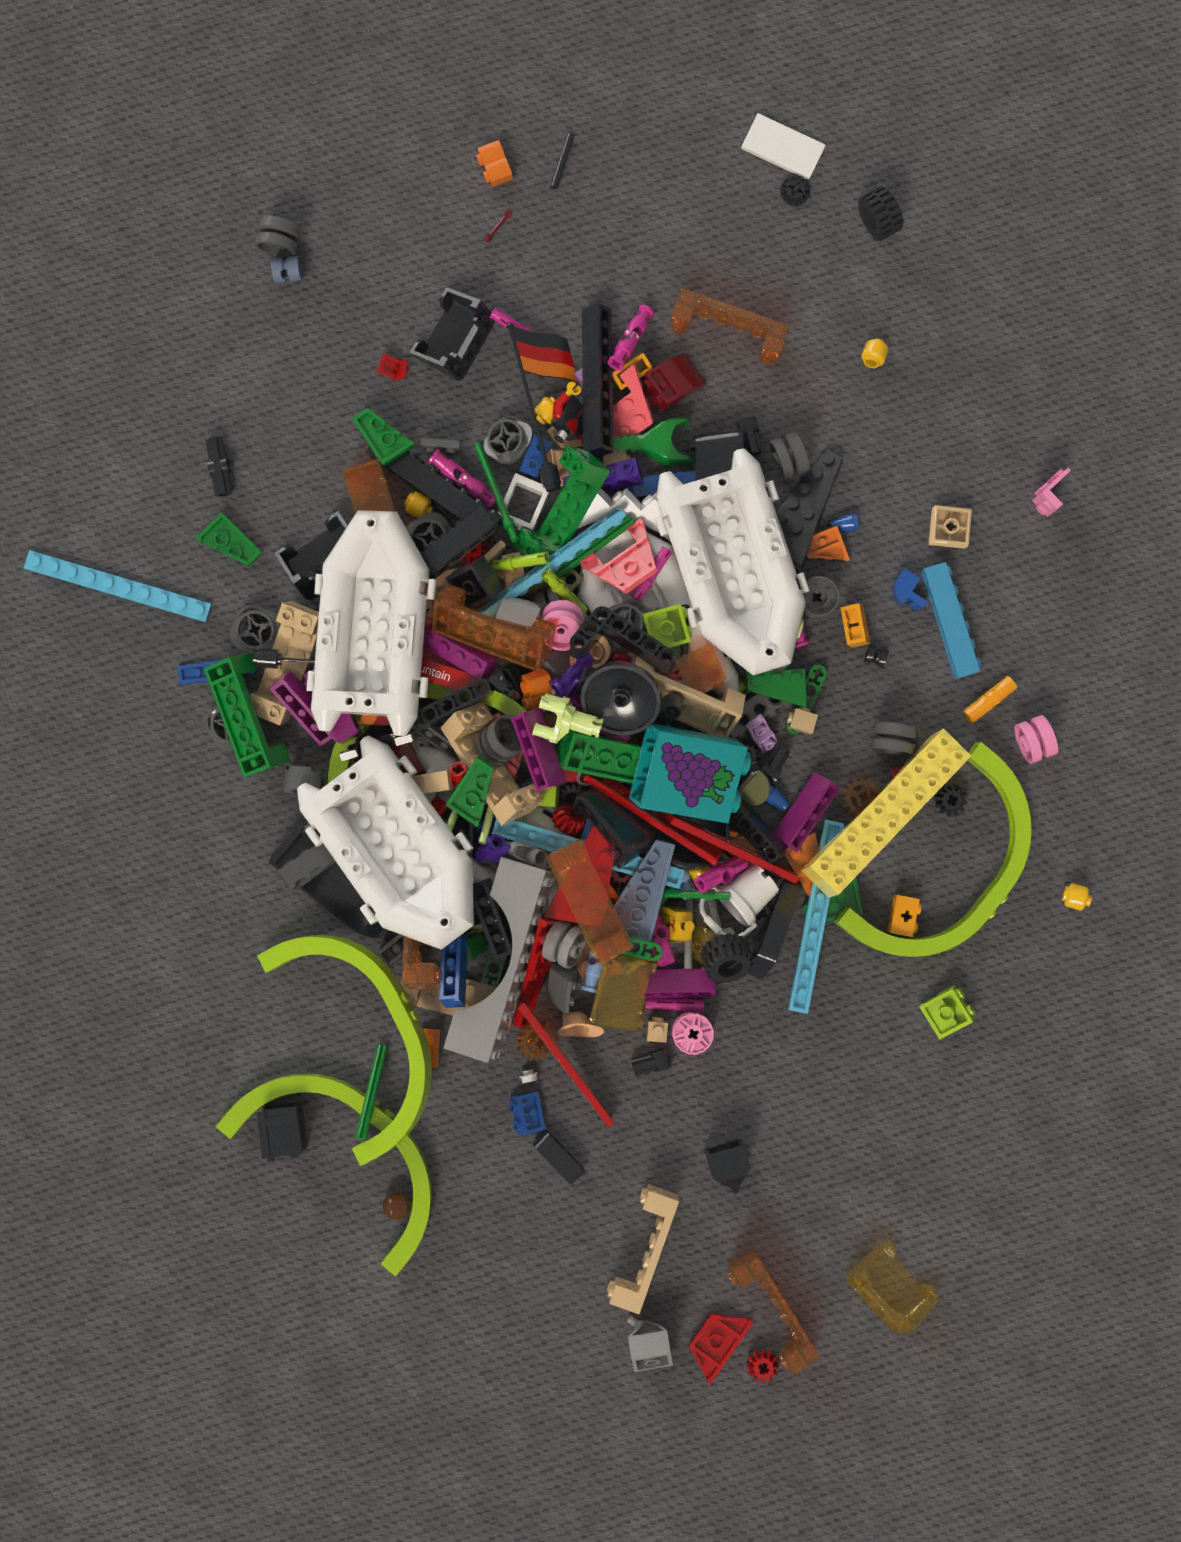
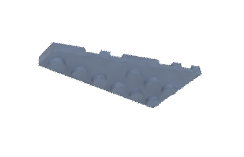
M657 839L654 841L600 929L648 941L652 940L675 847L674 843ZM597 932L593 937V942L597 943L598 940H604L603 945L607 946L609 935L605 934V938L599 937ZM612 937L610 945L612 947H619L621 940L618 937ZM633 941L629 944V949L632 952H637L640 950V944ZM643 944V951L641 953L645 955V951L649 952V949H646L647 944Z

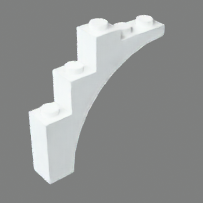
M600 488L578 528L597 522L618 506L626 516L631 515L635 522L641 518L645 526L660 533L655 520L656 516L662 515L656 497L657 492L652 496L648 495L641 504L627 488L622 492L618 491L612 499ZM664 519V522H665V525H666V528H667V531H668V529H670V527H669V524H668L667 519ZM669 534L665 535L664 537L671 542Z

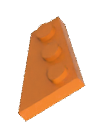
M815 832L808 835L798 852L786 848L785 855L792 870L800 877L799 881L803 885L808 897L810 896L812 881L801 870L818 853L819 847Z

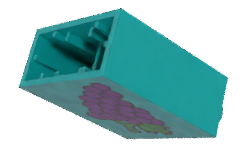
M652 723L645 730L629 799L642 809L729 823L731 812L736 813L741 803V792L737 790L740 776L746 775L751 765V756L747 752L748 747L733 738Z

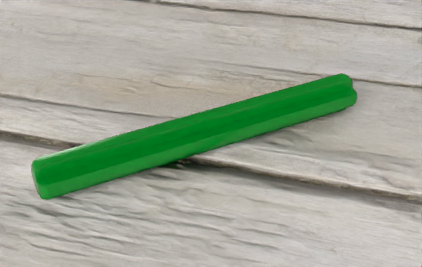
M627 515L623 518L621 524L609 528L606 535L601 538L597 537L587 549H581L572 560L563 562L554 574L561 578L578 566L581 560L593 552L596 553L621 535L630 525L635 523L632 516Z
M383 1044L377 1046L356 1133V1138L360 1140L367 1138L388 1049Z

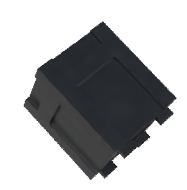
M302 1102L264 1106L263 1109L257 1111L262 1159L267 1158V1162L275 1161V1157L290 1155L291 1159L299 1158L298 1154L304 1153L303 1150L307 1149Z

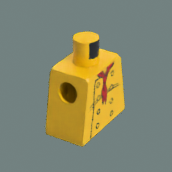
M661 906L663 925L670 931L669 943L691 940L692 931L694 930L692 912L679 906Z

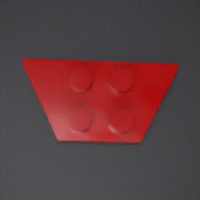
M710 1313L689 1343V1348L710 1385L753 1325L752 1319Z

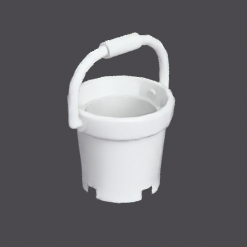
M752 864L735 877L731 883H723L712 888L717 892L731 893L730 900L720 901L741 924L748 927L739 934V936L742 935L743 937L747 936L757 927L755 916L779 891L771 877L762 873L764 870L755 864ZM700 899L699 908L704 918L703 921L716 934L725 935L726 933L722 931L721 927L706 914L704 909L705 899Z

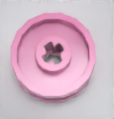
M557 600L548 604L542 613L540 623V637L543 643L554 650H570L571 637L584 623V614L581 608L568 600Z
M1043 715L1032 718L1030 724L1024 721L1015 725L1016 740L1029 764L1041 761L1042 755L1049 758L1058 753V744L1054 731Z

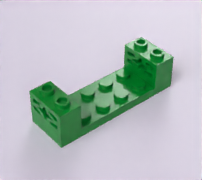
M567 445L558 462L571 475L540 530L534 532L524 528L520 529L517 534L519 540L512 544L522 555L547 551L549 556H551L572 539L610 473L590 452Z
M251 652L228 657L204 668L243 777L258 774L291 761L285 743L268 747L245 685L243 676L257 671L256 665L253 664Z
M569 730L562 737L557 757L562 769L633 783L642 745L603 736L596 738L595 735L590 736Z

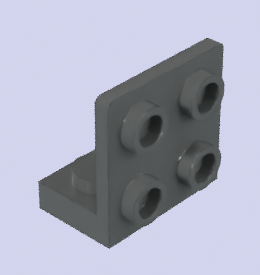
M421 438L422 460L425 462L424 465L430 468L432 466L439 472L441 471L432 463H428L429 458L437 448L446 458L452 459L460 465V441ZM454 470L453 473L456 479L459 477L460 471ZM440 472L439 476L445 479L446 476Z

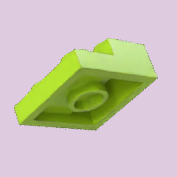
M681 604L642 614L647 634L668 648L691 642L690 637H693L690 626L686 625L685 618H687V612L685 607H681Z
M955 985L938 993L937 996L919 1006L939 1040L973 1023L975 1019L974 1015L976 1013L973 1007L965 1003L963 1000L965 998L964 992L961 988L957 989Z

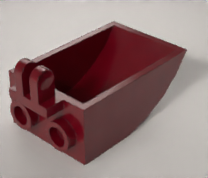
M680 354L664 361L646 372L641 381L645 388L643 392L650 408L657 405L662 413L707 385L687 354Z

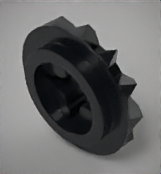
M794 175L790 178L787 177L782 183L780 195L788 205L800 206L808 200L811 189L803 177H796ZM797 185H799V192H796V194H794V196L792 197L793 190L791 188H795Z

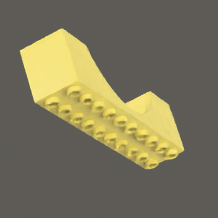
M944 728L931 735L914 752V755L905 762L898 774L851 823L831 839L801 871L828 898L839 895L960 769L971 755Z

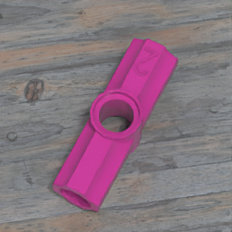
M735 855L723 863L717 862L715 866L712 864L708 871L694 879L695 886L700 892L705 893L721 883L729 884L735 875L748 867V861Z
M658 912L651 941L660 944L662 947V956L657 960V963L660 966H666L673 963L675 958L668 940L670 931L663 925L660 913ZM653 947L654 954H659L656 947Z

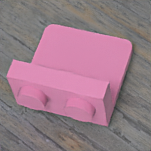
M1069 467L1065 471L1061 468L1034 493L1036 497L1032 501L1037 506L1036 509L1040 514L1048 517L1063 505L1050 489L1071 471Z

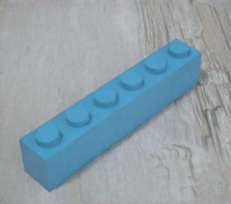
M946 562L924 568L921 574L954 679H960L980 672L981 662L974 653L975 643L968 634L970 631L969 624L963 618L964 608L962 603L958 602V589L952 583L951 577L953 574L950 566H947Z

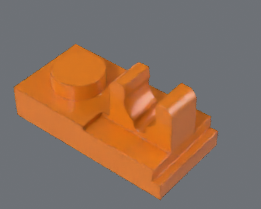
M423 1028L430 1049L432 1068H438L441 1029Z

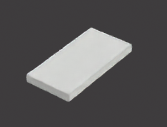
M758 113L741 149L809 180L826 145Z

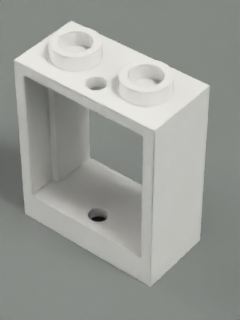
M515 473L504 502L507 508L516 486L541 495L542 497L530 523L510 515L519 531L521 528L534 531L551 492H546L542 484Z

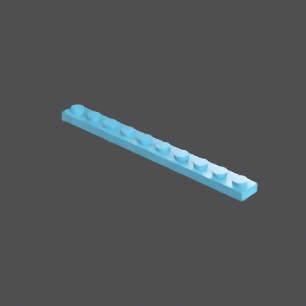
M617 506L552 554L550 559H546L550 560L549 564L537 565L465 618L462 623L468 632L477 630L487 618L491 619L496 616L503 599L522 596L529 591V587L533 584L541 583L543 579L540 576L545 569L550 568L553 572L557 571L563 562L572 560L581 549H587L597 537L601 538L606 535L609 528L621 524L623 518L626 517L623 510Z
M31 550L28 552L24 565L26 570L206 623L212 604Z
M496 818L492 834L500 835L506 839L571 858L577 856L584 843L583 840L515 820L501 826ZM637 857L620 869L613 862L612 870L633 875L644 858ZM670 866L665 885L680 889L685 870Z
M824 820L818 852L843 830L844 823ZM813 882L788 1010L808 1014L830 901V897L828 898Z

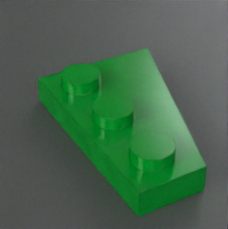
M368 408L352 418L383 467L416 446Z
M222 512L195 538V540L249 567L263 554Z
M805 669L769 670L754 676L748 671L746 672L748 692L807 708Z
M477 756L446 803L447 807L476 827H479L494 766Z
M856 877L839 895L830 897L826 922L835 920L845 907L851 908L858 915H863ZM808 903L802 906L804 920L806 916Z

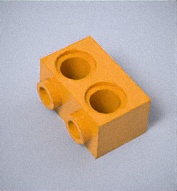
M859 603L840 607L847 645L854 648L871 644L864 607Z

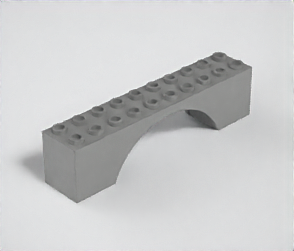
M501 857L490 896L500 905L510 925L512 934L510 965L499 986L486 999L471 1007L454 1011L444 1049L486 1063L496 1061L497 1058L501 1057L503 1052L501 1045L509 1032V1028H507L508 1022L514 1016L515 1009H513V1005L520 996L518 988L520 982H523L526 976L524 969L526 963H529L530 949L534 943L539 919L543 918V914H541L543 906L546 907L549 895H547V892L554 883L555 877L552 871Z

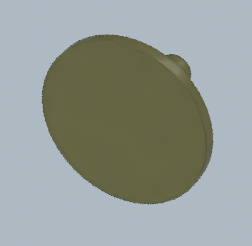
M759 770L757 775L741 791V796L751 806L760 805L769 797L770 783L767 776Z

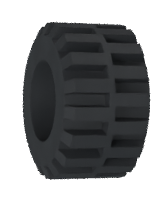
M879 186L859 198L858 208L861 219L866 229L876 240L883 241L902 230L903 216L894 196L886 188Z
M736 933L721 934L718 937L711 938L702 947L701 958L706 975L714 982L730 983L731 981H737L739 978L745 977L746 973H749L751 968H753V957L748 942L742 935L739 936Z

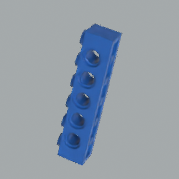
M468 930L441 949L439 1000L446 1008L465 1007Z

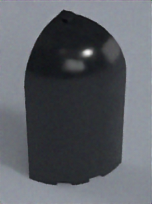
M303 815L294 827L296 830L293 832L292 837L287 836L271 855L268 863L277 870L284 867L283 865L291 859L294 860L299 857V854L309 847L311 849L315 846L305 832L311 826ZM315 829L314 831L320 838L321 834L317 829ZM337 862L300 888L353 931L369 938H380L387 933L388 930L382 928L378 921L371 925L364 916L360 907L365 905V902ZM370 906L369 909L371 910V912H372L373 915L375 916L376 912H375L374 909Z

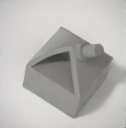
M520 598L503 599L495 617L497 640L535 649L540 637V608L536 603Z
M631 1315L627 1322L635 1327L634 1331L628 1336L634 1372L673 1366L667 1330L657 1323L648 1320H638Z

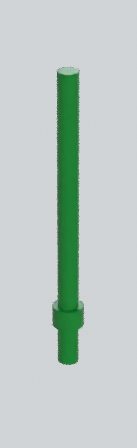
M477 443L474 447L503 518L502 524L504 529L508 531L511 541L517 542L519 538L515 530L514 520L510 518L482 444Z
M624 888L617 889V895L620 896ZM710 889L705 893L690 890H664L662 897L715 901L716 899L730 900L731 893L717 892L715 889Z

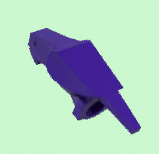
M590 653L582 659H577L572 666L564 671L560 678L549 681L550 686L555 691L554 696L570 698L580 690L578 683L582 670L586 667H591L594 662ZM542 709L541 711L545 714L548 710Z
M493 834V836L488 837L485 845L476 841L472 857L478 862L496 864L500 861L501 857L507 856L505 853L511 849V845H506V838Z

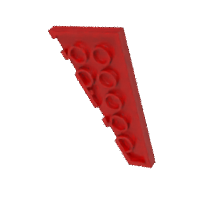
M594 825L543 917L602 927L615 852L611 853L609 851L610 844Z
M539 919L529 963H527V971L520 999L523 998L532 1011L535 1008L551 965V961L542 956L544 941L551 927L558 921L557 919ZM517 1007L513 1025L518 1028L527 1027L529 1022Z

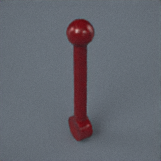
M506 210L504 212V217L490 234L484 237L485 242L491 241L494 233L507 218L511 217V211Z

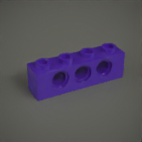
M634 457L606 465L605 467L610 473L601 489L605 493H610L643 484L641 466L637 459ZM569 476L562 478L563 485L566 484Z

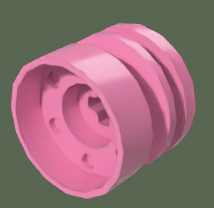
M687 1011L680 1014L672 1025V1037L676 1046L687 1054L697 1055L703 1053L710 1047L713 1041L714 1031L711 1023L703 1014L697 1011ZM690 1029H693L694 1031L698 1030V1032L696 1033V1038H693L692 1036L688 1037V1035H690Z

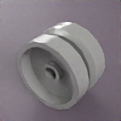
M556 921L544 941L542 949L543 958L551 962L557 961L560 966L571 969L578 962L584 951L587 931L579 926L572 928V924L567 921Z

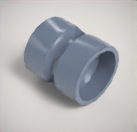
M298 255L287 256L286 260L282 257L271 258V269L275 283H284L287 279L291 282L302 281L301 264Z

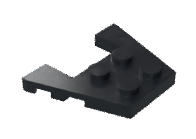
M385 725L368 730L356 740L357 743L349 745L347 747L348 751L340 752L339 756L341 761L358 757L361 753L360 741L366 736H371L388 745L396 743V746L412 742L413 738L410 731L407 736H396L391 726Z

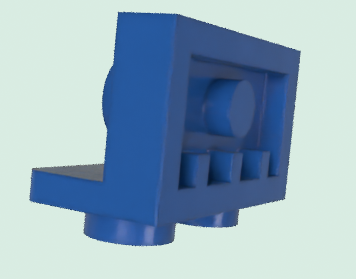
M533 435L532 441L523 455L516 473L522 476L528 474L536 478L539 475V469L544 463L538 437ZM542 438L547 455L551 442Z
M538 1091L510 1096L511 1101L509 1105L514 1115L513 1126L517 1134L527 1135L546 1130Z

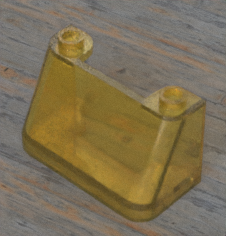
M607 950L589 1024L597 1027L637 1031L638 1028L642 1029L644 1017H641V1011L651 973H656L658 963Z
M886 1239L882 1240L850 1270L845 1279L892 1331L897 1334L914 1332L941 1297L936 1293L937 1291L932 1285L919 1284L895 1258L897 1255L896 1245Z

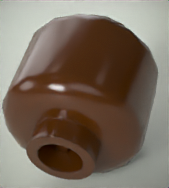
M404 1192L388 1194L386 1199L383 1200L384 1215H387L389 1219L405 1218L408 1216V1211L412 1210L411 1198L407 1199Z

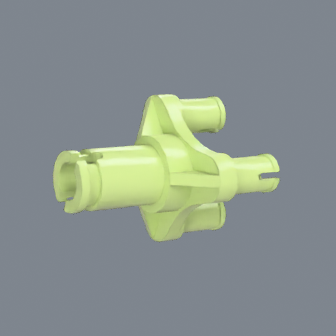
M548 693L542 696L539 708L555 712L557 715L555 727L550 728L536 723L532 735L548 739L549 742L555 744L569 730L590 736L595 735L596 738L599 737L604 719H597L596 716L576 711V707H573L570 698H560Z

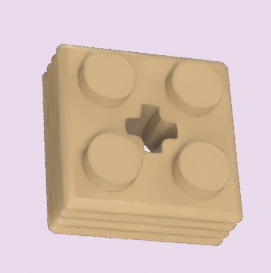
M935 505L931 513L929 545L967 548L969 546L972 509ZM949 523H951V526L954 527V529L951 531H949V529L946 528V526Z

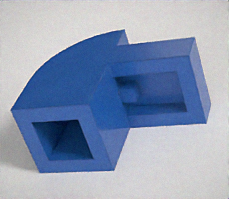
M906 568L901 571L893 584V597L898 605L902 606L907 601L909 602L907 605L910 608L921 611L928 601L913 592L921 578Z

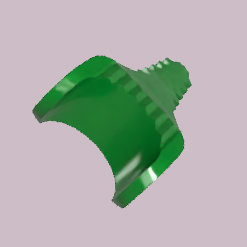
M671 418L661 421L646 433L637 434V436L631 434L629 437L623 435L621 438L617 435L615 439L613 438V449L615 448L617 451L623 449L624 452L630 450L632 453L636 450L639 454L644 453L661 465L668 467L693 464V458L679 453L674 448L671 440L673 429L688 426L690 418Z

